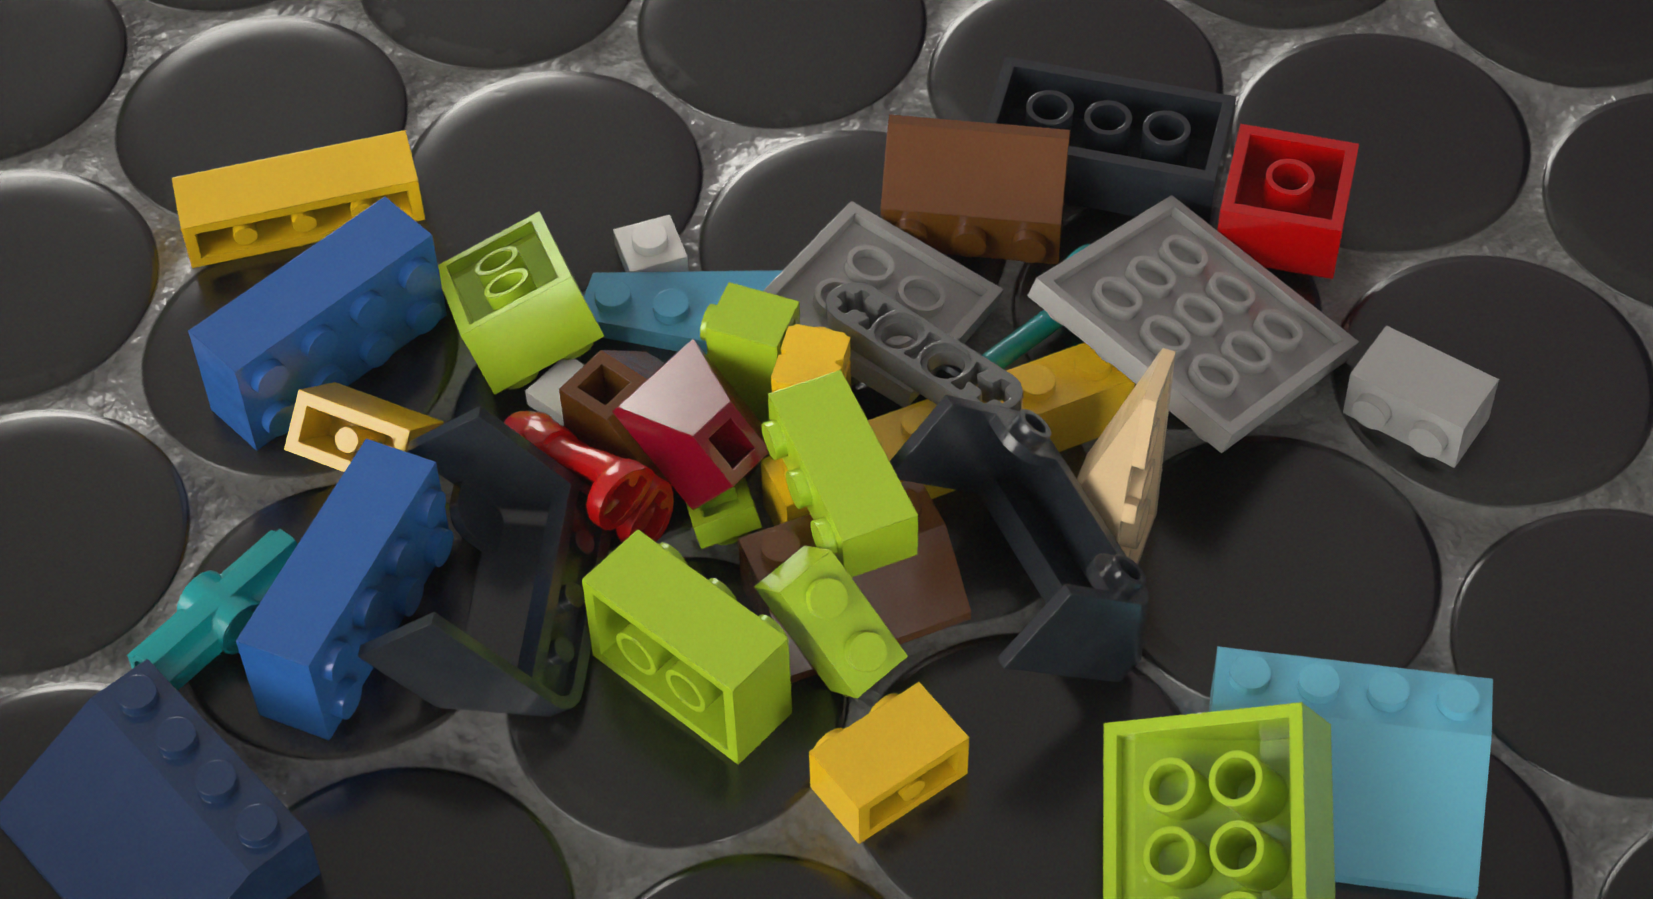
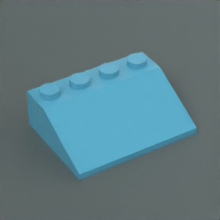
M1226 647L1217 648L1209 712L1303 702L1331 724L1335 882L1476 899L1479 884L1492 738L1493 679Z

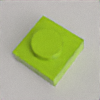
M745 477L734 487L695 510H692L687 504L693 529L701 549L715 544L728 545L738 542V538L762 528Z

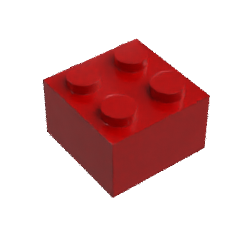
M1240 124L1220 208L1218 232L1263 267L1333 279L1359 144Z

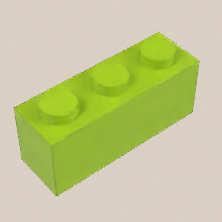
M838 370L768 393L769 421L762 423L763 438L772 459L778 460L782 458L788 469L786 471V481L794 504L798 509L807 507L813 518L810 525L816 547L832 550L851 578L918 555V514L842 371Z

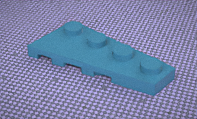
M783 270L593 273L584 297L604 334L602 338L679 351L685 344L694 339L707 355V343L700 338L702 318L709 304H718L728 282L763 291Z

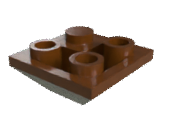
M600 350L559 388L564 427L568 428L577 439L582 440L589 447L606 451L624 459L636 460L671 484L612 412L615 407L657 371L664 362L643 351Z

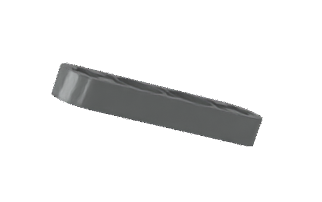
M851 282L834 288L828 294L826 299L828 328L833 331L844 332L845 335L850 337V348L936 405L945 395L977 402L984 400L987 404L1017 411L1023 409V389L1016 377L875 287L866 283ZM899 335L911 337L916 341L913 345L901 349L891 348L884 343L887 339ZM943 365H953L963 371L960 375L949 379L938 378L930 373L936 367Z

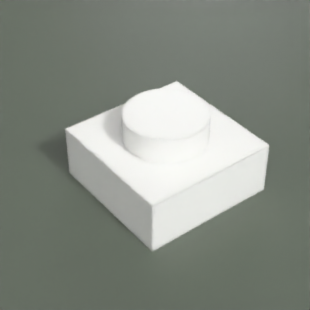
M670 215L613 229L615 247L625 272H689L688 257Z

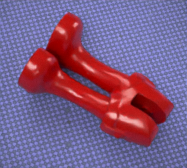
M519 411L511 414L504 423L581 480L592 485L586 507L588 516L594 524L604 530L616 528V533L621 543L637 530H640L655 542L662 536L673 512V491L671 484L654 474L655 472L636 460L624 459L606 451L589 447L585 442L577 439L568 428L560 425L549 414L544 412Z

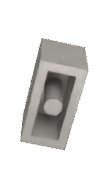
M1386 325L1350 374L1343 413L1356 419L1367 428L1379 430L1413 447L1424 456L1433 457L1455 468L1490 417L1499 379Z

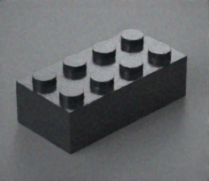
M1005 56L984 123L1070 130L1065 204L1138 216L1172 195L1210 225L1230 147L1236 96Z

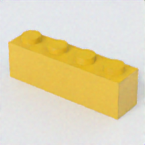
M406 130L172 178L180 227L192 268L317 243L383 197L388 198L416 222L425 220L418 177Z

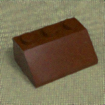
M889 114L881 198V218L942 254L1015 260L1026 263L1058 264L1065 211L1070 130Z
M909 481L901 482L918 514V555L852 577L899 644L971 619V609L946 524L924 484ZM811 514L738 538L741 585L757 616L763 614L771 617L786 633L789 639L791 683L818 673L754 586L804 545L816 547L811 532L810 523L813 520Z

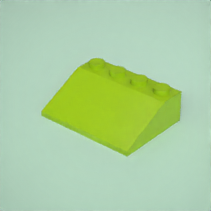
M1303 702L1104 723L1103 899H1335L1331 724Z

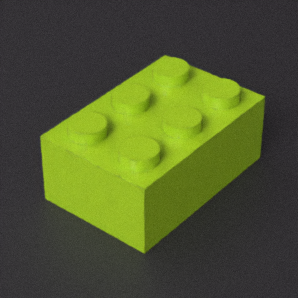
M637 530L582 579L593 656L739 765L792 714L789 639L782 627L771 617L763 614L757 616L739 603L731 590L721 581L715 578L707 580L689 567L683 556L671 545L663 542L658 544L643 532Z

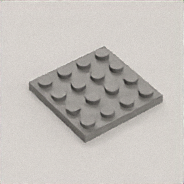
M1172 195L1038 276L1028 294V297L1047 311L1054 321L1068 328L1095 350L1101 359L1112 364L1135 384L1139 382L1162 348L1176 351L1169 411L1189 426L1196 436L1211 444L1221 453L1347 361L1359 343L1353 336Z

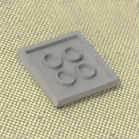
M851 201L763 291L799 301L800 325L828 328L826 314L828 294L834 288L845 283H866L965 344L997 308L1004 289ZM899 335L887 339L884 343L891 348L901 349L913 345L916 341L911 337ZM850 348L851 355L849 360L851 361L852 377L902 407L909 406L920 393ZM945 365L936 367L930 373L936 376L937 372Z

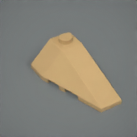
M1165 348L1161 349L1090 449L1077 478L1126 556L1137 565L1157 514L1176 351Z

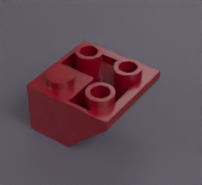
M694 339L685 344L612 410L614 415L692 510L734 487L769 453L762 434V423Z

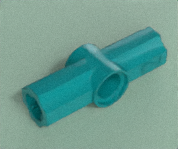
M282 529L276 532L270 530L221 574L209 570L193 578L179 597L177 612L127 655L131 668H135L148 659L178 691L222 651L232 655L239 653L236 639L298 545L297 541Z

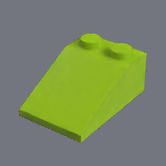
M540 212L438 265L442 289L459 333L494 395L506 388L517 389L527 385L536 378L540 370L561 359L571 360L583 355L592 347L593 342L604 337Z

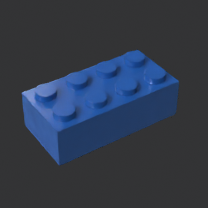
M383 197L188 330L211 410L257 451L275 437L282 436L289 431L299 389L333 382L348 386L372 368L384 364L393 353L414 338L433 329L442 318L447 316L433 236L388 198Z
M365 439L236 639L259 715L330 740L341 720H347L354 714L360 702L362 686L374 668L357 657L360 645L397 629L405 616L410 617L415 613L421 602L426 580L435 566L441 567L446 562L452 549L454 535L449 529L445 509L446 495L441 489L435 461Z

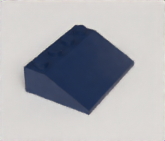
M148 659L92 696L0 802L1 829L61 899H287L321 874L308 830Z

